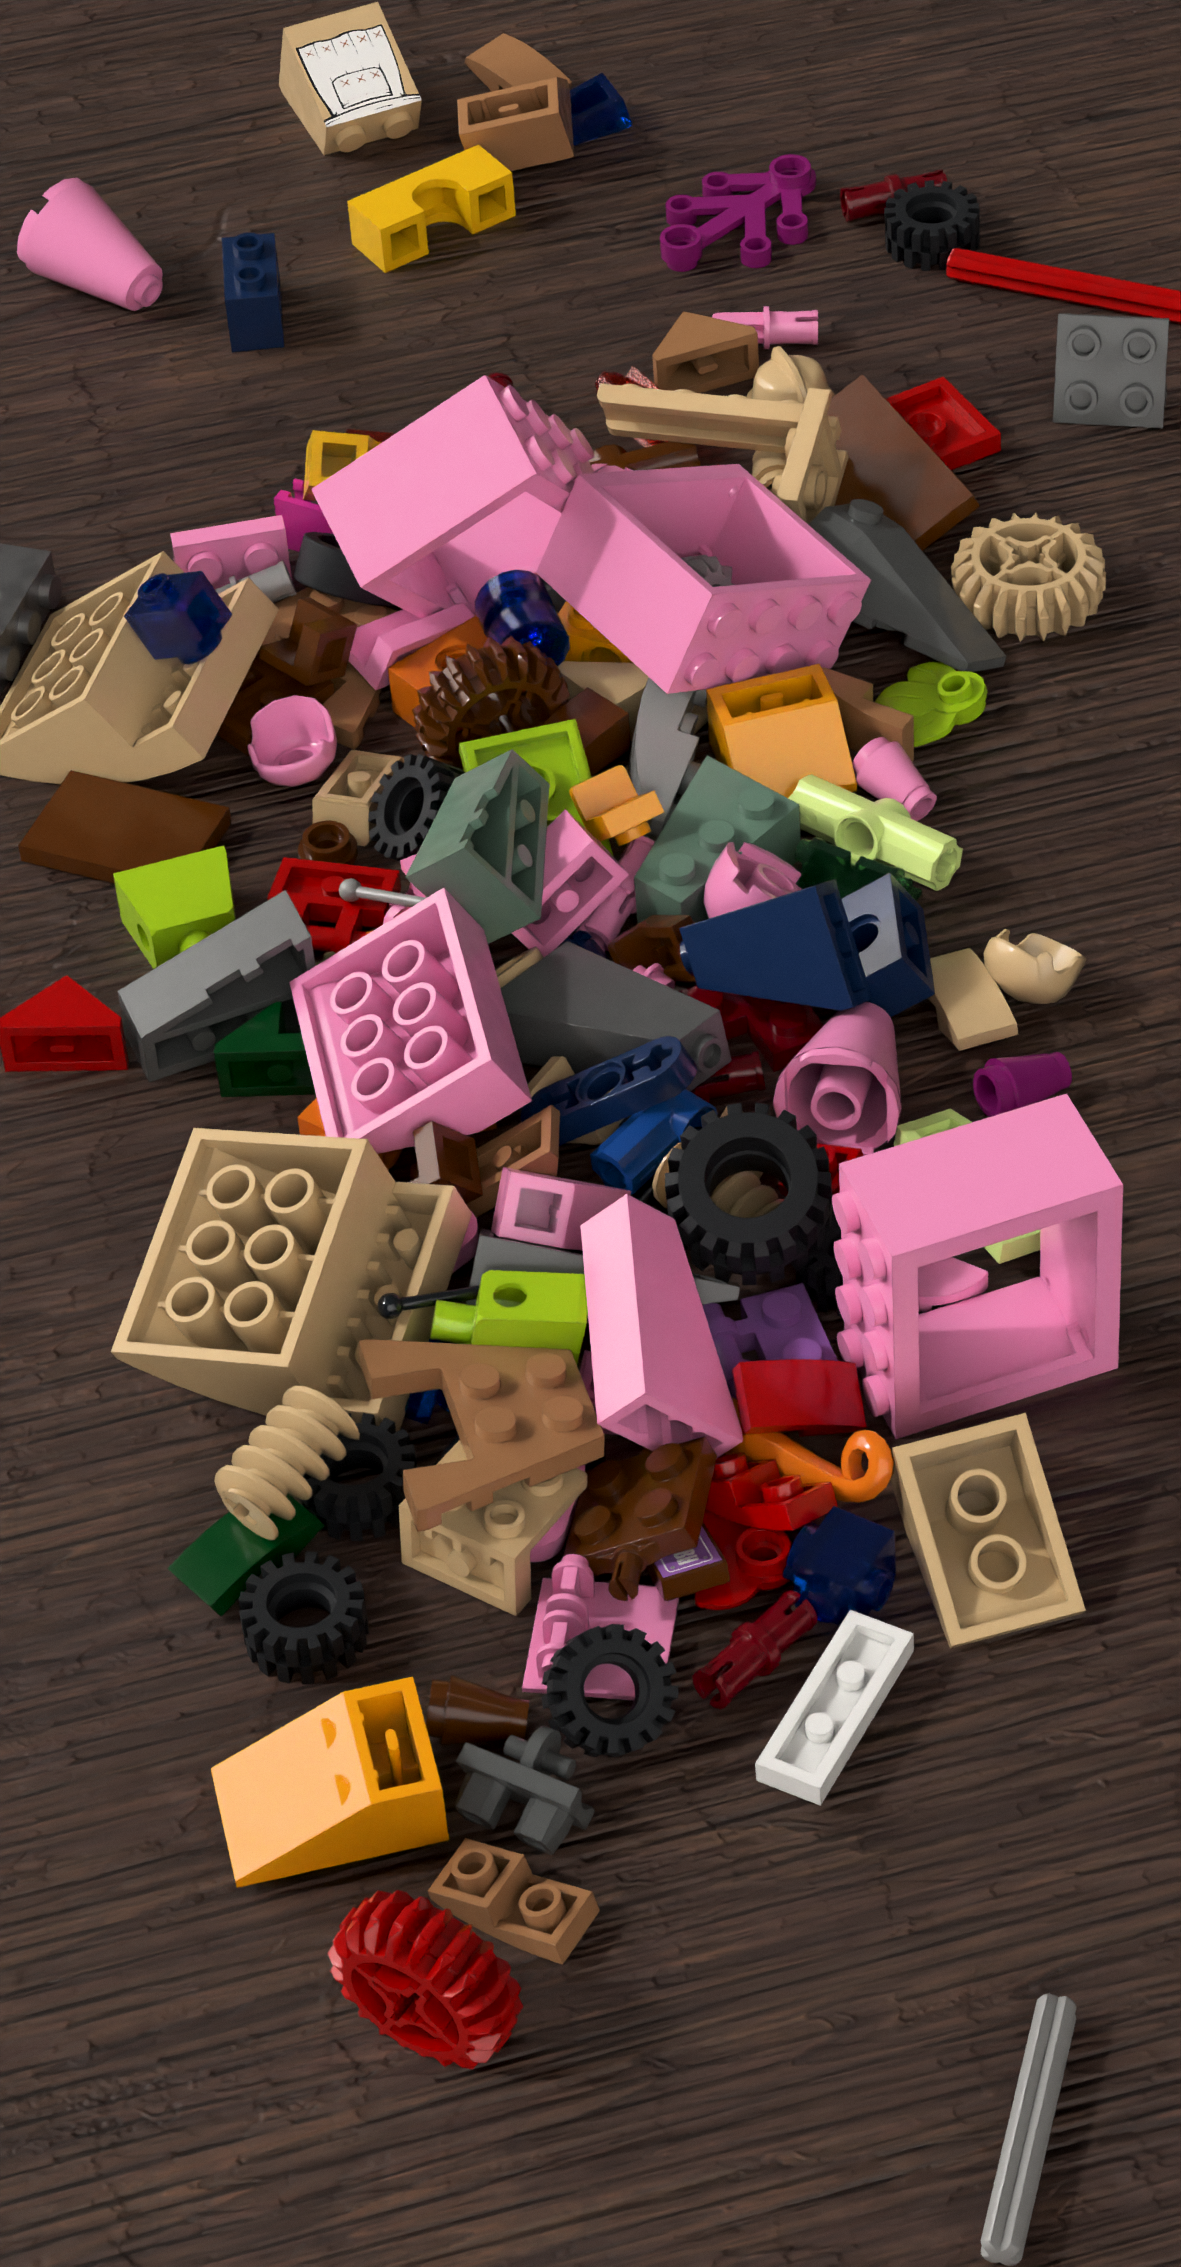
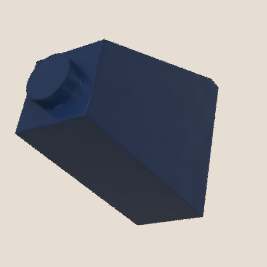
M835 879L679 928L683 939L680 942V956L686 971L695 977L697 987L700 989L840 1011L873 999Z

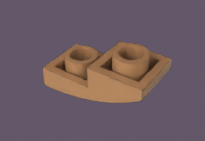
M504 33L465 58V64L491 91L555 77L567 79L571 91L572 81L561 70L535 49Z
M821 666L838 701L848 747L858 753L871 740L885 737L889 742H899L913 762L914 716L873 702L872 683Z
M467 1838L464 1839L428 1890L433 1902L444 1909L449 1908L454 1916L468 1924H473V1927L518 1949L562 1965L600 1911L592 1891L533 1875L525 1855Z

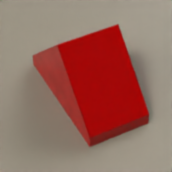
M68 975L0 1017V1049L5 1072L128 1070L129 1058L121 1017Z

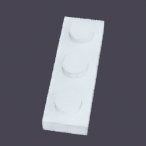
M850 1610L755 1763L756 1781L821 1806L914 1652V1633Z

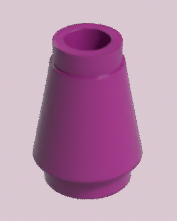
M1060 1052L992 1058L986 1062L984 1068L978 1069L975 1072L973 1089L979 1107L987 1116L991 1117L1043 1101L1060 1090L1068 1088L1072 1082V1072L1068 1060Z

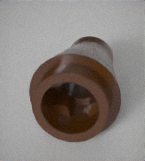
M453 1675L450 1677V1682L432 1679L426 1719L428 1736L442 1738L441 1745L465 1744V1742L507 1741L510 1735L524 1739L530 1700L514 1698Z

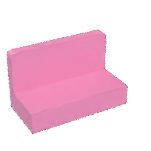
M463 602L424 618H419L404 609L357 627L348 661L375 690H379L390 685L388 667L475 615Z

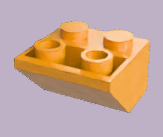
M820 664L706 689L709 744L717 761L786 798L794 792L800 779L811 774L850 792L857 791V782L838 701Z

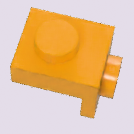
M617 765L571 787L569 790V794L585 828L599 841L615 837L618 846H622L651 832L652 830L647 820L664 813L655 790L638 796L623 765Z

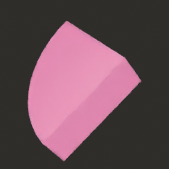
M954 1257L918 1267L919 1312H928L932 1310V1306L950 1304L981 1295L988 1288V1271Z

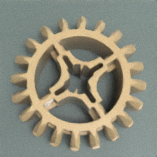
M1037 512L1031 518H1019L1013 513L1009 521L1003 522L996 518H991L988 528L973 527L971 538L960 540L959 550L954 554V562L951 565L952 589L985 630L994 628L997 638H1002L1009 633L1017 635L1020 642L1025 636L1037 635L1044 641L1047 633L1055 632L1066 636L1070 625L1076 627L1084 626L1087 616L1097 614L1098 605L1101 599H1103V591L1106 589L1105 559L1102 557V548L1095 545L1093 534L1081 533L1079 523L1062 525L1059 516L1045 520L1040 519Z

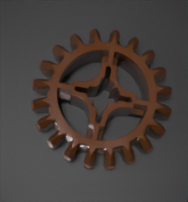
M489 636L483 648L476 650L467 644L466 652L463 656L454 659L446 655L447 667L443 671H429L431 686L417 690L420 704L412 710L416 724L414 729L417 733L416 738L427 757L464 771L459 754V743L542 725L569 701L567 699L570 696L567 690L568 685L554 660L548 657L545 652H541L531 641L521 644L510 636L500 645ZM523 689L527 690L526 696H520ZM458 727L464 728L462 734L456 732Z

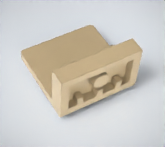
M460 1440L437 1465L467 1460ZM575 1468L532 1487H529L524 1480H521L493 1492V1503L472 1512L466 1507V1504L442 1513L441 1525L419 1532L416 1530L405 1498L399 1505L401 1562L517 1616L531 1600L530 1551L587 1488V1473Z

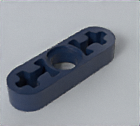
M673 1036L660 1037L540 1089L532 1096V1101L524 1105L520 1116L521 1121L523 1122L548 1106L553 1105L560 1111V1146L675 1097L691 1084L697 1073V1064L679 1039Z

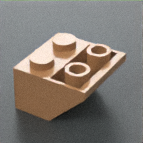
M555 77L457 99L459 136L464 150L479 144L510 171L574 157L570 87L567 79Z

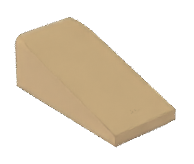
M357 750L349 751L312 799L313 824L326 820L340 822L355 837L358 846H366L371 841L369 831L377 826L368 822L369 812L376 811L378 807L377 803L371 802L374 792L382 794L384 786L379 783L384 774L393 776L391 765L397 760L404 763V758Z

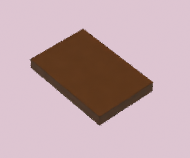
M71 770L24 836L18 848L21 861L114 883L113 873L215 848L232 822L230 809L226 806Z

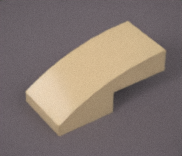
M971 948L930 958L935 994L928 997V999L936 1007L939 1030L959 1051L1019 1035L1017 1022L993 977L988 973L983 962Z

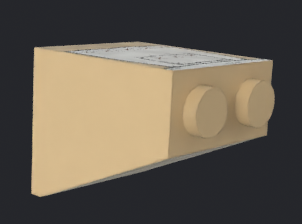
M378 2L283 28L279 87L323 155L338 151L351 152L366 143L387 137L390 139L400 138L407 135L411 130L418 129L422 99Z

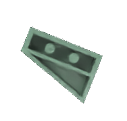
M513 749L456 777L405 878L426 897L445 888L484 929L488 944L541 919L549 783Z
M707 755L634 876L637 924L652 915H690L695 923L708 919L703 903L706 881L715 861L730 842H734L736 852L746 842L773 853L790 865L795 864L801 859L799 804Z

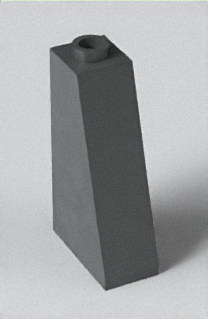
M569 941L500 988L521 1063L543 1067L551 1057L564 1056L573 1072L579 1073L660 1037L673 1036L679 1039L697 1064L696 1076L686 1088L692 1091L732 1061L720 1010Z

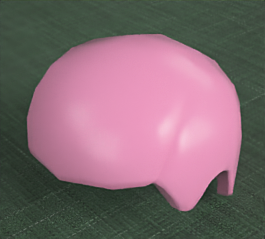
M293 695L274 700L256 712L251 719L252 743L247 745L248 753L254 770L259 773L261 778L273 785L295 787L317 780L335 759L337 738L329 711L316 698Z

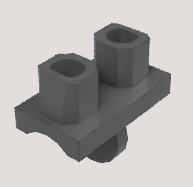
M543 1725L537 1728L529 1741L515 1735L508 1737L504 1746V1754L519 1760L520 1764L465 1742L456 1760L466 1773L455 1804L459 1814L472 1823L494 1830L509 1799L524 1804L526 1808L513 1833L528 1846L549 1855H553L572 1825L586 1830L595 1812L593 1807L581 1802L582 1792L579 1788L550 1777L551 1774L569 1780L575 1771L576 1760L559 1754L561 1748L560 1732Z

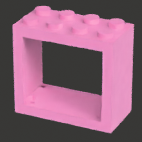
M484 375L311 490L361 588L419 618H424L461 602L474 615L483 617L542 579L536 571L578 474L595 473L589 463V460L594 457V452L579 429H568L556 414L548 416L533 399L529 402L523 400L513 386L503 387Z
M740 464L578 474L536 571L548 585L667 694L706 690L815 664L831 669L838 658V649L851 622L858 616L861 610V601L871 582L868 576ZM698 555L716 556L722 566L732 567L731 583L735 585L712 587L681 557Z
M1067 1093L839 1163L840 1193L833 1194L832 1205L836 1220L841 1229V1240L834 1242V1253L837 1265L843 1276V1285L836 1287L835 1295L840 1314L844 1320V1331L837 1333V1343L843 1361L856 1363V1369H858L863 1379V1393L870 1412L874 1417L883 1415L895 1439L1118 1368L1123 1183ZM1040 1229L1039 1277L919 1314L918 1267Z

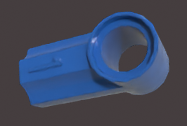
M685 1089L673 1098L635 1113L590 1154L592 1169L600 1176L605 1186L630 1190L631 1194H634L655 1174L668 1152L681 1142L680 1135L689 1125L693 1128L702 1127L701 1116L712 1110L717 1115L716 1107Z

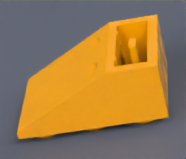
M413 1676L344 1691L211 1768L236 1888L449 1841L443 1790Z

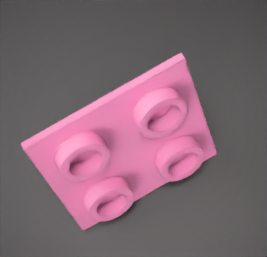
M577 1554L564 1556L561 1562L553 1567L552 1579H542L522 1692L547 1694V1685L542 1684L544 1672L549 1670L553 1664L550 1659L555 1652L563 1648L570 1639L597 1626L603 1628L611 1624L624 1625V1630L631 1631L637 1628L647 1633L644 1639L650 1644L658 1641L665 1649L660 1655L665 1664L669 1663L679 1598L664 1601L656 1586L638 1585V1595L634 1599H631L628 1595V1601L617 1600L609 1593V1583L594 1582L593 1571L585 1557ZM601 1664L594 1667L588 1674L584 1684L585 1697L634 1701L635 1686L630 1675L621 1667L613 1664Z

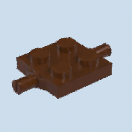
M700 1437L679 1444L668 1443L654 1451L643 1447L638 1456L621 1461H606L593 1469L585 1471L587 1473V1488L578 1497L564 1556L577 1554L585 1557L594 1576L603 1573H613L608 1590L617 1600L628 1601V1595L631 1599L638 1595L641 1572L644 1571L647 1565L667 1555L697 1547L717 1455L706 1437Z

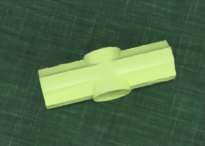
M812 774L800 779L796 789L788 797V799L799 804L800 829L836 845L840 855L851 865L863 867L874 862L935 891L948 886L952 876L960 867L963 848L957 845V840L911 819L904 805L895 799L883 798L873 802Z

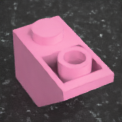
M503 1167L491 1231L498 1237L583 1251L580 1225L624 1195H631V1191Z

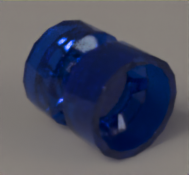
M517 569L502 572L489 579L479 590L475 599V614L487 638L490 636L500 645L510 636L521 644L531 641L541 652H545L548 657H551L557 666L565 660L570 649L569 635L559 614L555 610V605L544 582L538 575L531 571Z

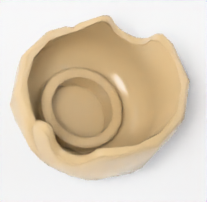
M1004 929L996 937H992L988 941L984 951V963L988 973L993 977L1001 990L1021 1002L1048 1004L1059 1001L1071 990L1087 960L1078 951L1036 933L1028 934L1022 942L1014 945L1009 942L1010 930Z

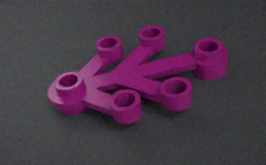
M788 154L775 158L769 165V171L763 173L728 174L725 172H711L702 178L703 197H691L689 195L670 197L665 203L666 221L670 226L665 228L660 234L662 260L667 263L671 270L678 272L692 270L697 266L705 247L745 222V238L740 242L741 263L749 268L767 266L772 261L771 240L766 237L765 209L780 199L783 213L776 220L778 240L789 245L804 242L808 238V218L802 213V198L811 193L817 184L816 173L811 168L809 160L800 155ZM733 191H755L750 195H733ZM697 215H717L698 228L692 226L697 221Z

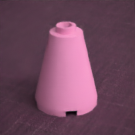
M79 178L64 179L50 187L42 195L49 201L39 214L31 209L26 216L18 236L17 254L19 259L34 274L131 311L152 305L160 296L163 288L161 267L91 185Z
M865 1002L846 1010H838L782 1070L776 1084L773 1099L776 1118L780 1116L783 1110H786L796 1116L797 1130L806 1125L817 1135V1143L862 1149L863 1156L874 1153L876 1148L886 1141L889 1142L896 1133L901 1117L902 1105L893 1021L888 1013L870 1002Z

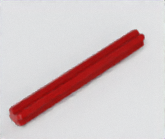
M961 248L952 249L947 259L946 275L952 280L1142 317L1169 318V322L1181 324V291Z

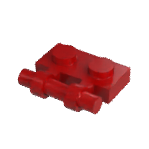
M283 857L267 900L286 890L311 935L313 950L334 951L336 954L366 935L365 931H361L363 926L374 928L382 926L384 917L389 910V903L362 898L354 902L343 900L339 894L340 884L345 879L353 878L364 887L400 893V871ZM310 920L336 923L335 928L309 925Z

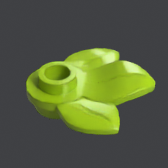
M927 662L911 667L907 673L908 681L897 682L886 687L874 701L875 703L914 716V747H918L948 735L955 725L967 724L977 719L985 710V700L988 691L984 679L977 673L956 671L953 667L942 662Z

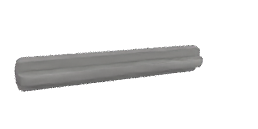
M1047 1993L1040 1996L1036 2002L980 2240L982 2245L981 2255L990 2263L1000 2262L1007 2266H1014L1022 2260L1076 2023L1075 2013L1077 2006L1067 1996L1057 1997Z

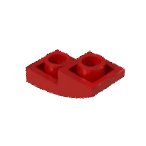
M814 1359L761 1360L739 1362L732 1369L743 1435L798 1430L799 1437L857 1432L867 1428L856 1363Z
M737 1452L717 1457L705 1510L732 1522L754 1528L793 1531L837 1509L838 1504L831 1482L803 1484L800 1475L780 1477L776 1459L747 1461L744 1452Z

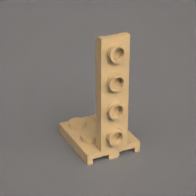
M600 383L597 398L600 406L603 408L606 425L610 434L622 437L785 453L787 461L783 474H776L771 492L807 524L825 507L835 505L849 457L847 451L836 450L835 447L836 441L839 440L841 434V427L838 417L827 416L832 400L831 390L809 388L803 404L795 400L771 401L751 399L738 394L721 396L695 393L687 389L671 391L643 388L635 384H624L621 386Z

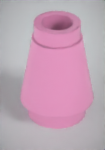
M878 737L863 746L855 756L852 765L854 774L857 776V785L877 799L891 798L897 800L904 805L911 819L915 821L924 818L933 809L937 796L930 790L929 785L899 742H889L885 737Z

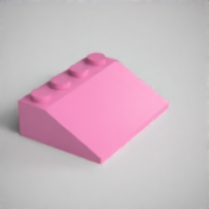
M445 888L440 889L289 982L326 1136L368 1139L376 1153L380 1154L415 1146L413 1131L431 1121L462 1134L470 1135L481 1132L532 1101L484 929Z

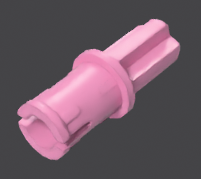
M764 306L763 312L715 313L712 318L753 326L758 333V344H763L764 349H769L770 344L818 345V310L769 311V306Z

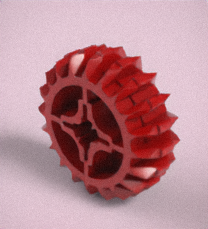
M378 1890L371 1898L365 1897L357 1908L353 1907L339 1925L340 1930L333 1939V1945L327 1953L333 1965L330 1972L334 1979L343 1985L341 1993L344 1998L354 2002L359 2007V2017L369 2019L379 2028V2035L387 2034L397 2041L399 2045L407 2047L423 2057L435 2058L444 2067L455 2062L462 2068L472 2070L478 2063H486L494 2052L498 2053L512 2035L511 2031L517 2024V2017L524 2007L519 1998L522 1988L517 1980L509 1975L511 1966L508 1961L498 1958L493 1953V1942L482 1940L473 1932V1924H463L453 1917L449 1908L442 1911L434 1907L427 1897L420 1896L414 1900L407 1892L396 1890L393 1894Z

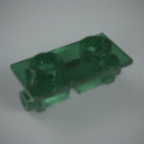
M814 837L812 840L804 838L797 846L795 860L802 863V868L799 870L802 875L796 885L801 889L835 879L842 899L891 873L916 901L922 895V889L912 886V879L905 877V871L902 868H892L863 856L859 858L855 866L851 865L850 851L826 843L820 837Z

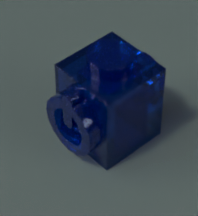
M196 571L173 575L161 573L152 576L140 586L137 592L138 598L124 617L155 660L177 657L182 664H191L205 658L217 648L222 640L221 630L233 614L204 573Z
M836 1506L832 1507L820 1526L812 1522L806 1524L793 1542L782 1575L783 1578L793 1581L794 1591L801 1594L800 1599L795 1603V1607H799L807 1599L815 1609L818 1621L824 1623L832 1622L839 1626L850 1610L866 1616L869 1615L871 1610L880 1611L891 1594L894 1577L896 1576L895 1531Z

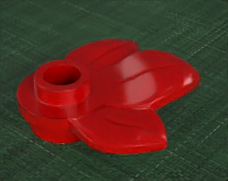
M705 1510L703 1523L727 1561L730 1581L696 1592L695 1605L697 1607L712 1610L738 1607L747 1603L759 1590L781 1587L795 1576L799 1567L798 1551L784 1531L760 1529L738 1524Z

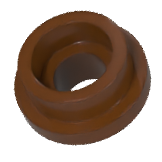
M326 820L310 825L304 831L302 840L298 845L299 859L352 865L358 856L355 837L344 824L337 821Z

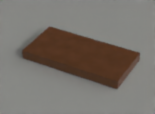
M863 374L832 397L827 416L838 417L841 427V434L839 440L836 441L835 447L836 450L847 451L849 457L834 506L850 504L854 499L868 500L878 504L884 510L883 515L902 526L922 551L980 507L974 495Z

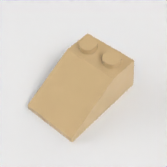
M1026 1413L892 1448L894 1474L891 1478L894 1494L906 1534L950 1649L1085 1613L1086 1609Z

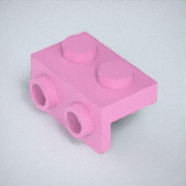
M282 515L170 533L174 562L204 593L230 584L229 577L235 576L239 580L274 566L282 560L292 579L286 530Z

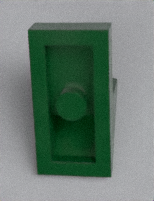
M281 1001L271 1004L215 1044L214 1057L221 1097L316 1095L302 1034L286 1033Z

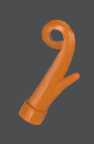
M731 1396L741 1426L738 1402L736 1398ZM870 1430L857 1431L847 1440L842 1451L841 1468L819 1457L782 1432L743 1435L742 1432L743 1442L724 1453L727 1455L744 1452L747 1461L776 1459L780 1477L800 1475L803 1484L831 1482L836 1500L843 1502L860 1503L874 1499L888 1486L894 1474V1459L891 1448L884 1438ZM864 1452L869 1459L866 1473L861 1464Z

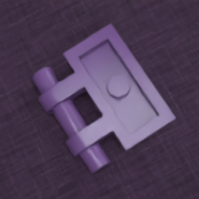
M803 1283L740 1299L742 1320L738 1321L725 1317L718 1303L703 1305L730 1395L736 1399L732 1369L739 1362L749 1361L743 1359L741 1353L756 1350L760 1361L784 1359L838 1361Z

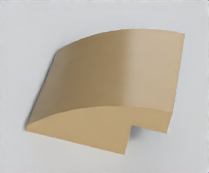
M162 551L50 614L0 705V775L32 782L61 784L72 770L125 783L175 772L203 760L279 609L249 577L209 599L180 567Z
M193 1128L111 1353L116 1359L174 1385L265 1416L277 1405L283 1406V1396L289 1388L295 1385L306 1386L320 1391L335 1400L348 1414L351 1413L352 1420L355 1423H361L363 1413L372 1414L375 1416L376 1426H379L386 1417L395 1422L397 1432L401 1428L412 1393L372 1399L359 1363V1340L430 1341L435 1306L404 1310L398 1317L386 1319L378 1312V1300L387 1293H395L402 1298L446 1291L472 1213L455 1186L395 1182L368 1139Z

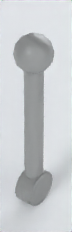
M353 878L345 879L339 886L340 897L347 902H354L362 898L413 907L427 898L364 887Z

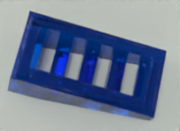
M603 73L570 90L574 145L622 131L633 125L623 98Z

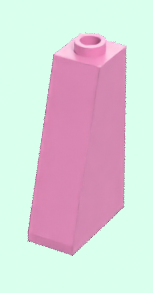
M626 1194L580 1225L597 1424L651 1451L668 1443L679 1444L705 1436L717 1457L743 1442L742 1429L674 1218Z

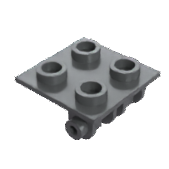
M1058 313L1053 422L1163 428L1164 406H1166L1167 399L1166 371L1169 318Z

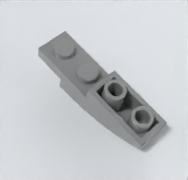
M648 677L641 697L628 760V775L638 796L655 790L664 813L647 820L652 831L643 835L656 841L701 766L700 763L694 762L699 737L693 736L698 715L693 714L692 711L695 705L705 708L707 696L706 690L667 694Z

